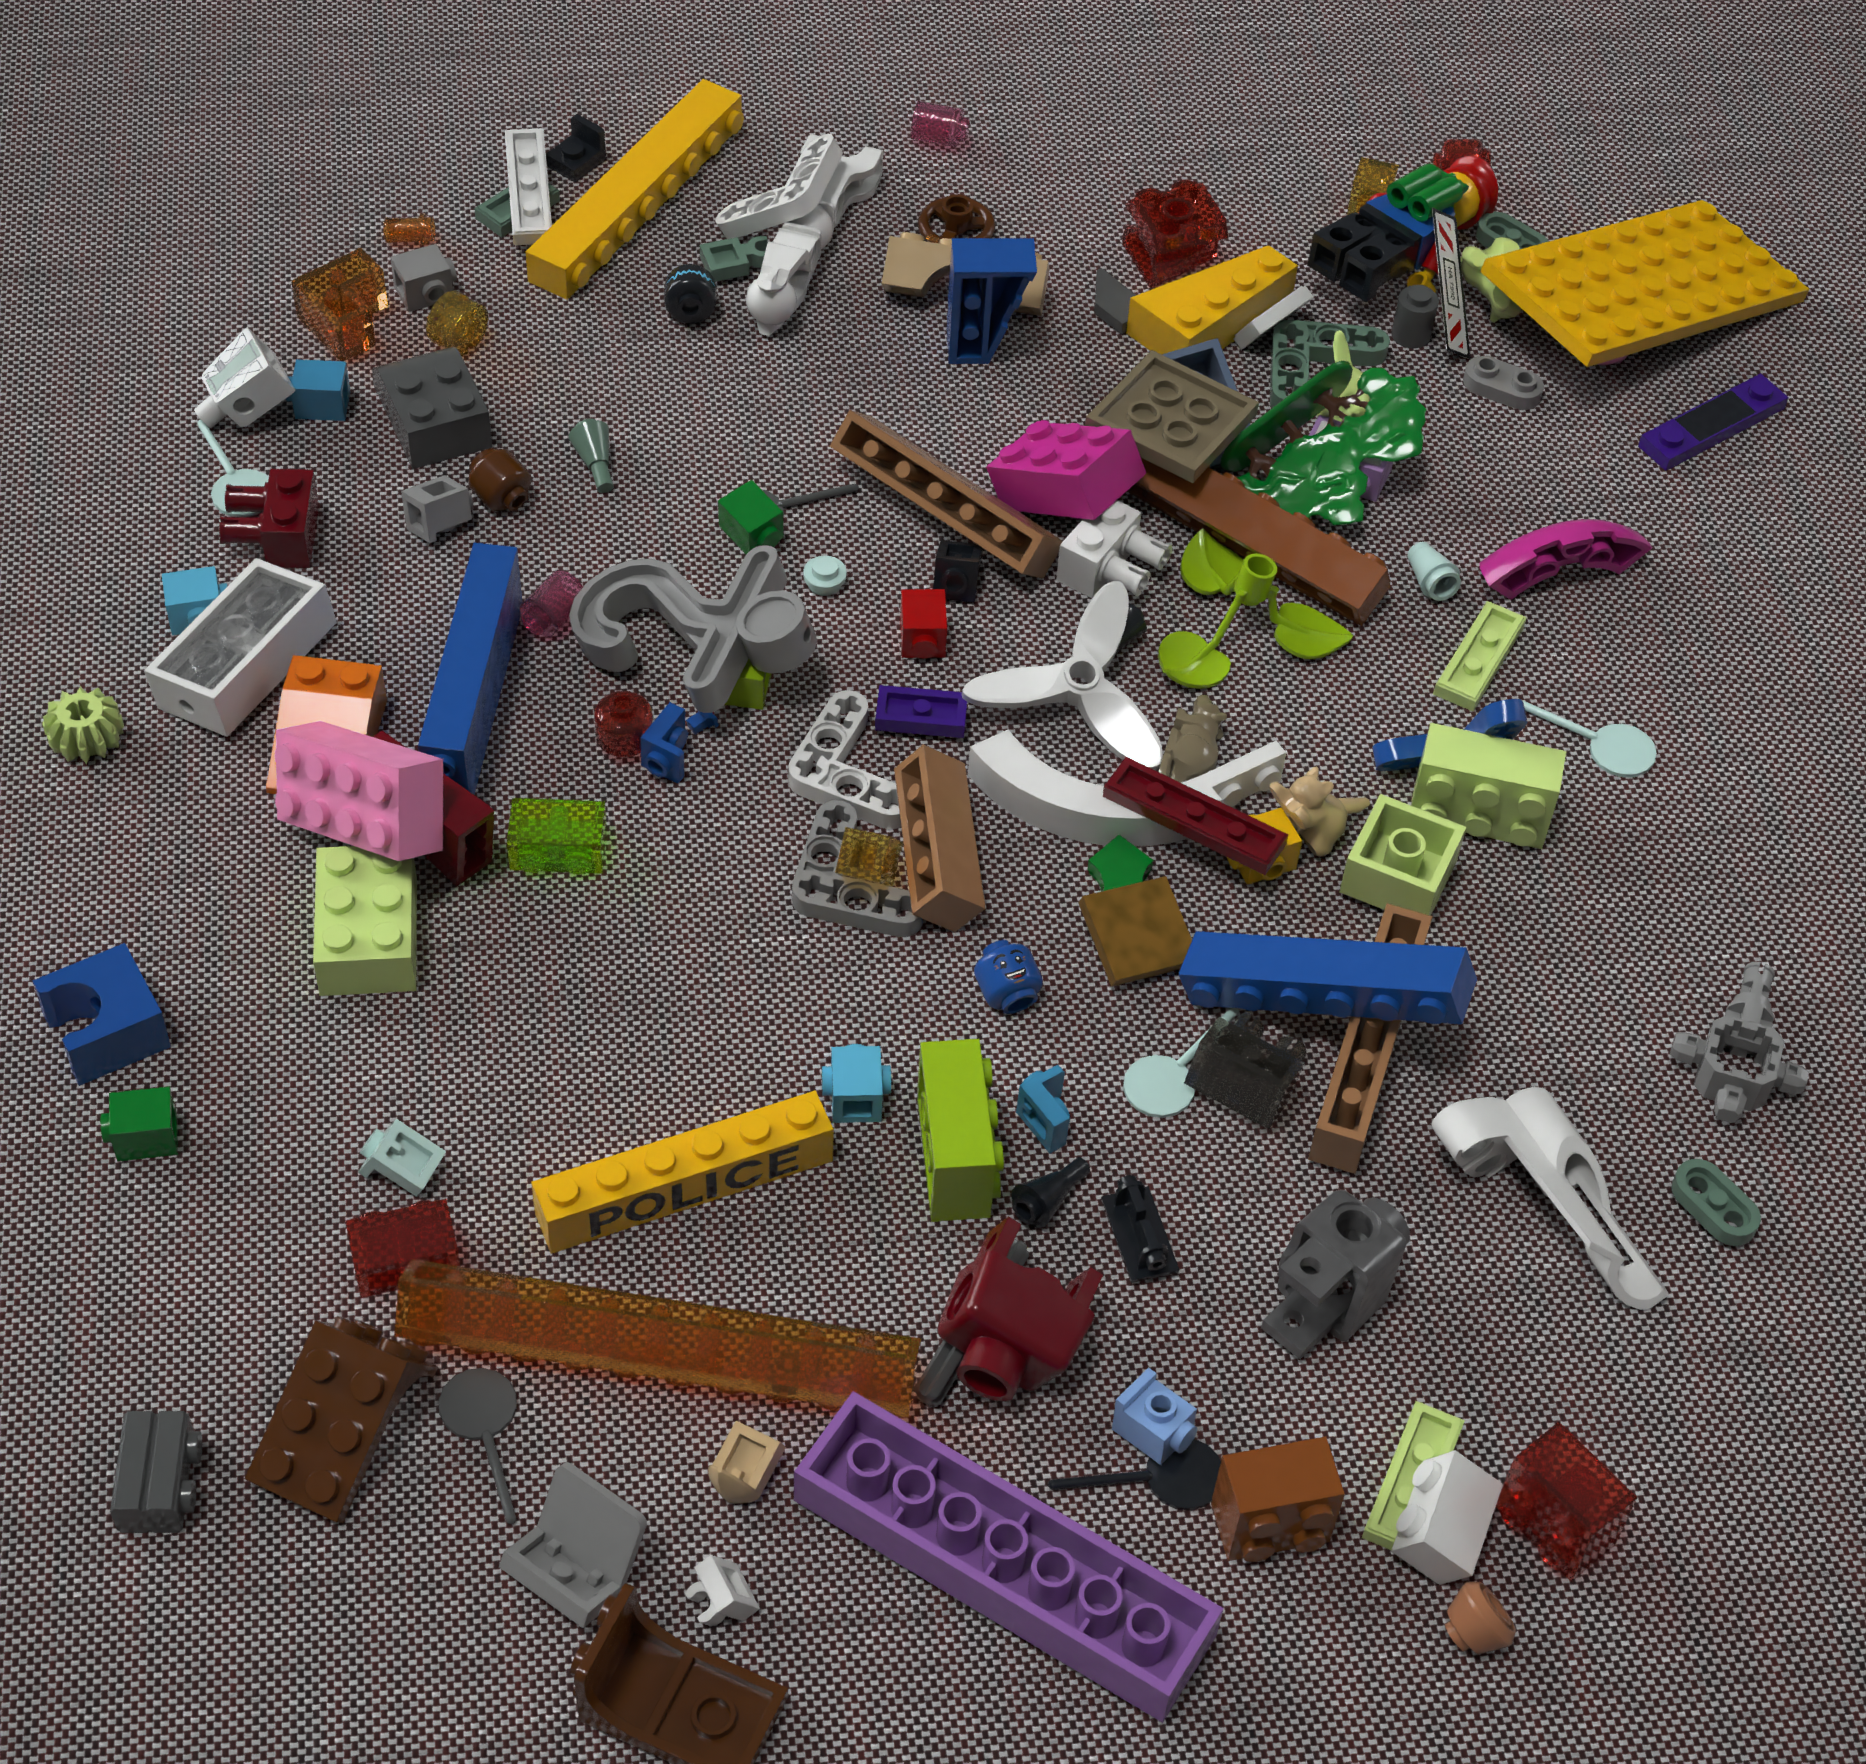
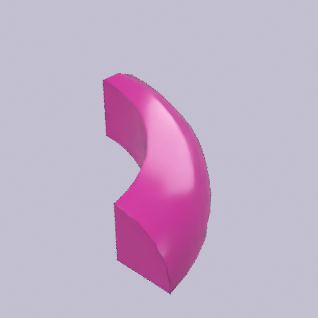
M1579 519L1559 522L1529 532L1502 546L1479 564L1489 587L1512 600L1529 587L1557 575L1560 566L1580 562L1583 568L1607 569L1620 575L1650 551L1652 546L1639 532L1630 527L1598 519Z

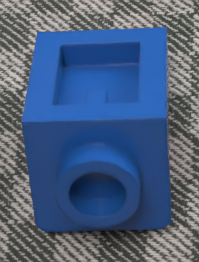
M669 702L641 736V766L653 775L665 777L675 783H679L684 777V751L682 749L688 738V731L685 729L684 708Z

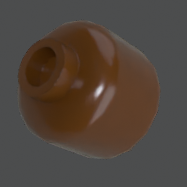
M489 448L480 452L472 460L469 466L468 485L491 511L501 512L507 509L514 511L527 501L532 476L511 451Z

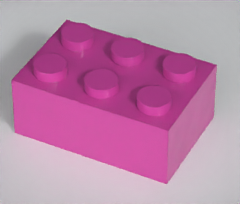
M1047 420L1037 421L1026 428L1025 434L1013 444L1001 449L999 456L986 466L998 499L1016 511L1095 520L1147 474L1131 430L1111 428L1107 425L1094 427L1082 426L1078 423H1049Z

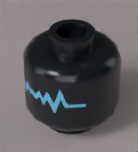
M683 264L670 272L664 285V302L666 310L671 317L680 323L697 324L708 319L714 312L717 302L715 279L707 269L696 264Z

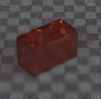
M447 1199L418 1201L409 1207L387 1212L371 1211L362 1214L358 1218L345 1220L360 1298L462 1276Z

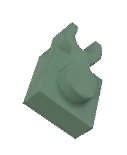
M756 236L751 238L748 243L741 244L738 237L700 244V258L705 269L711 273L715 282L750 275L749 266L762 267L768 239L766 236Z

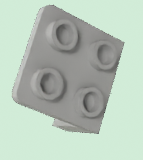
M565 1462L554 1472L537 1527L503 1552L499 1568L584 1628L598 1617L607 1597L611 1594L617 1597L622 1586L627 1583L647 1526V1521L640 1511L572 1463Z

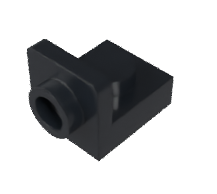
M574 115L571 118V136L546 153L547 167L576 183L606 160L605 131L602 127L581 115Z
M941 540L935 560L933 589H945L946 600L974 602L983 548L975 543Z

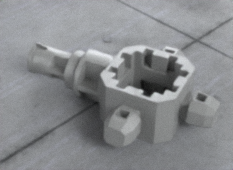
M1750 962L1744 967L1740 994H1737L1733 1002L1727 1006L1725 1016L1713 1020L1706 1040L1700 1039V1035L1679 1032L1675 1034L1670 1050V1055L1676 1060L1689 1065L1692 1062L1698 1064L1694 1086L1703 1098L1715 1101L1714 1112L1716 1117L1729 1123L1736 1122L1741 1117L1743 1110L1753 1111L1765 1106L1773 1086L1779 1087L1778 1090L1781 1092L1801 1094L1808 1080L1809 1071L1803 1066L1790 1061L1786 1063L1780 1062L1785 1041L1776 1029L1772 1028L1774 1014L1771 1011V1003L1768 998L1775 971L1766 963L1763 974L1759 973L1761 962ZM1724 1047L1731 1049L1730 1054L1746 1058L1747 1054L1754 1055V1063L1761 1064L1760 1071L1762 1072L1761 1074L1757 1073L1755 1078L1751 1079L1747 1077L1748 1072L1734 1068H1732L1731 1072L1724 1071V1063L1717 1062V1052L1722 1053Z

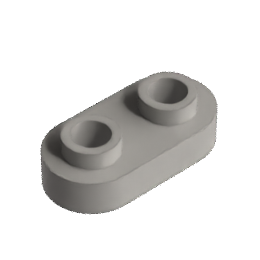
M1477 356L1470 359L1466 364L1463 376V383L1470 392L1519 410H1528L1536 407L1541 401L1544 383L1537 374L1491 356Z

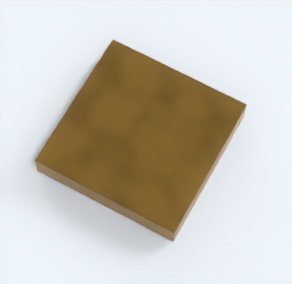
M1166 876L1082 896L1078 904L1111 987L1181 969L1192 939Z

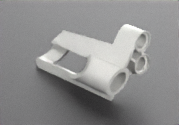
M1530 1087L1514 1093L1506 1100L1495 1097L1462 1100L1445 1107L1436 1115L1431 1123L1433 1130L1455 1162L1471 1177L1486 1175L1490 1178L1517 1158L1520 1160L1542 1193L1550 1198L1585 1243V1250L1591 1262L1615 1296L1624 1304L1639 1310H1649L1669 1296L1666 1288L1612 1215L1607 1185L1598 1161L1550 1092L1544 1088ZM1580 1186L1634 1261L1633 1263L1621 1266L1625 1259L1577 1194L1575 1188Z

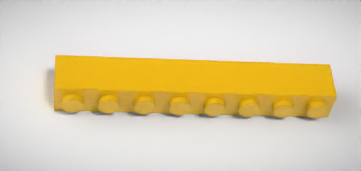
M702 79L525 251L528 282L567 300L579 288L584 287L590 277L602 265L607 264L612 255L625 242H629L635 232L647 220H651L657 210L669 198H673L678 189L690 177L695 176L700 167L712 155H716L721 146L733 134L739 132L744 121L742 95Z

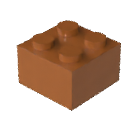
M1326 1436L1222 1456L1211 1506L1227 1561L1244 1558L1247 1562H1258L1271 1557L1275 1552L1295 1549L1297 1552H1311L1330 1542L1345 1493Z

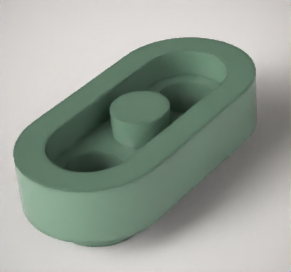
M1495 211L1484 214L1478 222L1476 231L1477 240L1486 248H1489L1494 240L1499 237L1510 238L1519 245L1520 249L1549 242L1541 233L1503 212Z
M1691 1159L1683 1162L1678 1167L1671 1186L1675 1199L1718 1241L1730 1246H1741L1750 1242L1761 1222V1214L1757 1205L1716 1165L1709 1161ZM1690 1187H1696L1700 1189L1702 1193H1696ZM1725 1221L1733 1222L1737 1227L1731 1226Z

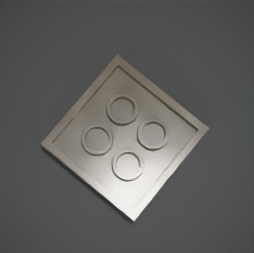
M1151 350L1086 416L1085 426L1099 427L1107 425L1111 428L1131 430L1141 458L1194 483L1257 415L1259 402Z

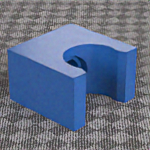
M125 943L32 980L43 1016L49 1028L60 1027L69 1020L77 1018L95 1019L89 1026L82 1030L71 1032L62 1039L72 1073L79 1086L171 1047L162 1011Z

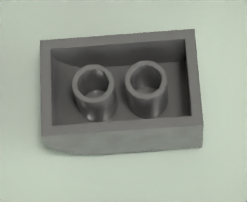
M456 347L437 350L373 368L372 377L375 391L412 469L492 448L489 411Z

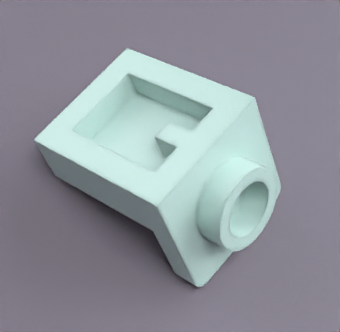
M395 1119L384 1133L376 1128L360 1151V1154L365 1156L366 1160L358 1173L367 1178L375 1169L417 1197L426 1186L446 1151L398 1119Z

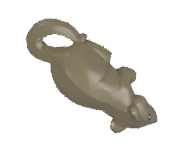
M1207 695L1197 697L1193 704L1192 715L1187 714L1185 709L1178 708L1174 727L1171 729L1158 771L1178 782L1193 779L1216 769L1219 755L1216 740H1220L1223 737L1221 724L1222 721L1227 719V714L1220 712L1218 705L1213 703Z

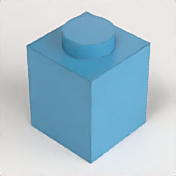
M296 359L293 376H288L296 391L286 398V401L293 403L295 419L345 421L350 397L346 362Z

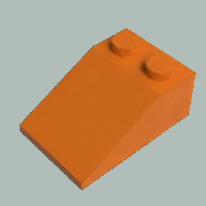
M293 655L281 693L266 783L267 793L277 794L275 761L277 729L323 721L371 737L378 733L387 703L382 665Z

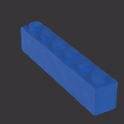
M1200 931L1195 932L1178 974L1191 1005L1205 1008L1226 1007L1240 1008L1248 1011L1268 1010L1292 1014L1333 1015L1342 1018L1351 1016L1379 1018L1385 1021H1420L1430 1024H1463L1477 982V976L1467 947Z

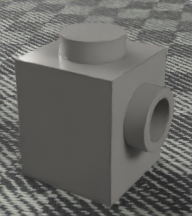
M437 244L390 257L394 288L408 312L454 299L452 282L457 281L456 270L451 258H444Z

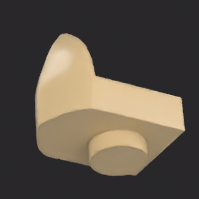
M735 1421L716 1459L708 1467L709 1479L716 1491L728 1503L742 1504L753 1502L760 1498L786 1447L780 1441Z

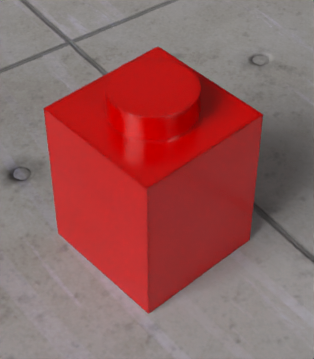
M901 589L900 631L902 658H945L947 640L945 589Z

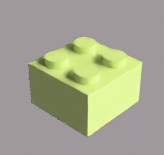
M1380 794L1347 858L1339 892L1385 910L1388 903L1431 916L1458 860L1466 826Z

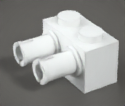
M1116 500L1095 520L1082 519L1060 544L1056 580L1090 598H1093L1107 581H1120L1133 595L1140 596L1141 591L1145 590L1149 582L1150 571L1142 569L1126 561V559L1132 555L1154 566L1155 569L1162 570L1163 565L1167 564L1171 556L1172 545L1141 532V512Z

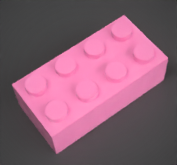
M323 721L276 730L277 794L275 804L277 820L396 861L443 851L442 758Z

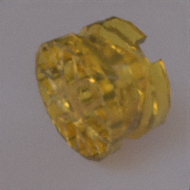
M452 290L446 292L436 301L429 313L426 323L427 337L431 342L445 348L456 347L461 356L467 355L468 350L466 349L470 346L476 348L486 332L489 320L488 311L484 305L477 301L469 300L466 295L459 291Z

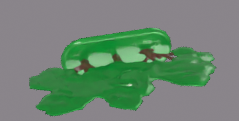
M1348 361L1333 363L1239 433L1225 449L1221 457L1220 466L1225 472H1237L1250 466L1248 473L1237 477L1245 485V488L1257 495L1259 492L1268 494L1279 503L1280 508L1292 515L1294 512H1299L1309 519L1311 515H1320L1324 519L1329 520L1333 525L1363 521L1364 504L1360 501V496L1366 492L1368 476L1359 469L1360 463L1365 458H1378L1382 461L1395 462L1415 457L1422 453L1424 435L1421 429L1426 422V408L1416 399L1420 386L1416 383L1414 376L1396 378L1384 368H1370L1363 372L1357 382L1358 390L1355 395L1339 397L1347 388L1352 378L1353 369ZM1365 393L1371 399L1369 402L1360 401L1357 397ZM1350 404L1365 408L1366 412L1360 417H1352L1341 412L1339 407L1343 406L1346 410L1350 407ZM1326 408L1329 411L1327 426L1313 436L1303 435L1299 428ZM1335 415L1342 419L1339 427L1334 425L1333 418ZM1290 436V441L1285 446L1280 457L1274 459L1265 455ZM1260 468L1267 475L1265 481H1260L1256 473Z

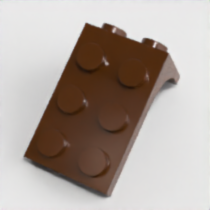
M339 1316L336 1317L334 1323L315 1320L244 1479L334 1522L344 1523L394 1409L408 1388L422 1376L434 1377L438 1366L426 1361L429 1352L403 1340L397 1342L382 1337L384 1331L362 1321L355 1320L353 1322Z
M625 1583L617 1597L612 1594L609 1595L597 1618V1626L600 1627L591 1644L584 1642L579 1647L570 1668V1674L574 1675L575 1687L573 1697L576 1698L579 1721L672 1764H755L788 1698V1688L693 1646L661 1628L641 1608L637 1597V1587Z

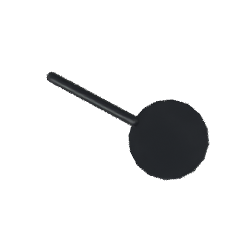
M1193 1439L1185 1451L1182 1453L1174 1451L1162 1465L1149 1457L1146 1471L1052 1479L1048 1482V1487L1051 1490L1147 1481L1151 1492L1163 1504L1177 1510L1192 1511L1206 1507L1211 1503L1221 1460L1209 1445Z

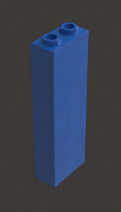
M475 542L418 743L419 752L442 758L443 773L474 795L523 611L518 547Z

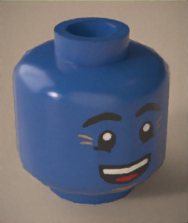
M1007 940L993 942L983 949V957L976 963L974 974L988 1006L997 1010L1002 1009L1006 1014L1017 1013L1032 1006L1038 1000L1037 994L1043 986V979L1030 949L1022 944H1009Z

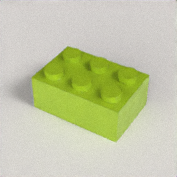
M980 1039L920 1042L917 1104L931 1222L991 1218L992 1198L1001 1197L999 1172L1004 1169L1002 1142L995 1141L994 1129L998 1128L996 1099L989 1098L988 1087H992L993 1081L992 1064L990 1058H982Z

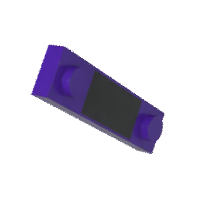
M1760 373L1642 434L1638 447L1661 468L1667 471L1784 410L1789 397Z

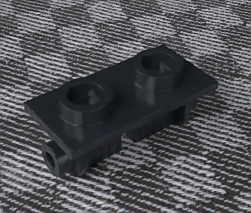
M1134 1175L1122 1177L1117 1182L1118 1188L1115 1194L1101 1196V1201L1131 1283L1178 1273L1179 1267L1149 1186L1145 1187L1144 1183L1138 1181Z

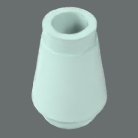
M1427 542L1416 543L1409 549L1407 558L1425 596L1437 601L1449 599L1458 591L1461 579L1460 570L1455 564L1436 551Z

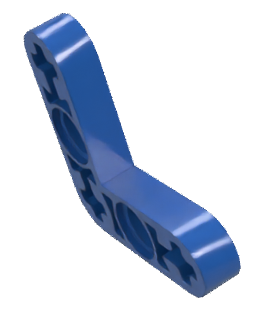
M1506 699L1486 705L1463 730L1513 740L1528 723L1524 703L1521 699ZM1427 734L1392 738L1373 745L1372 750L1376 770L1394 771L1418 768Z

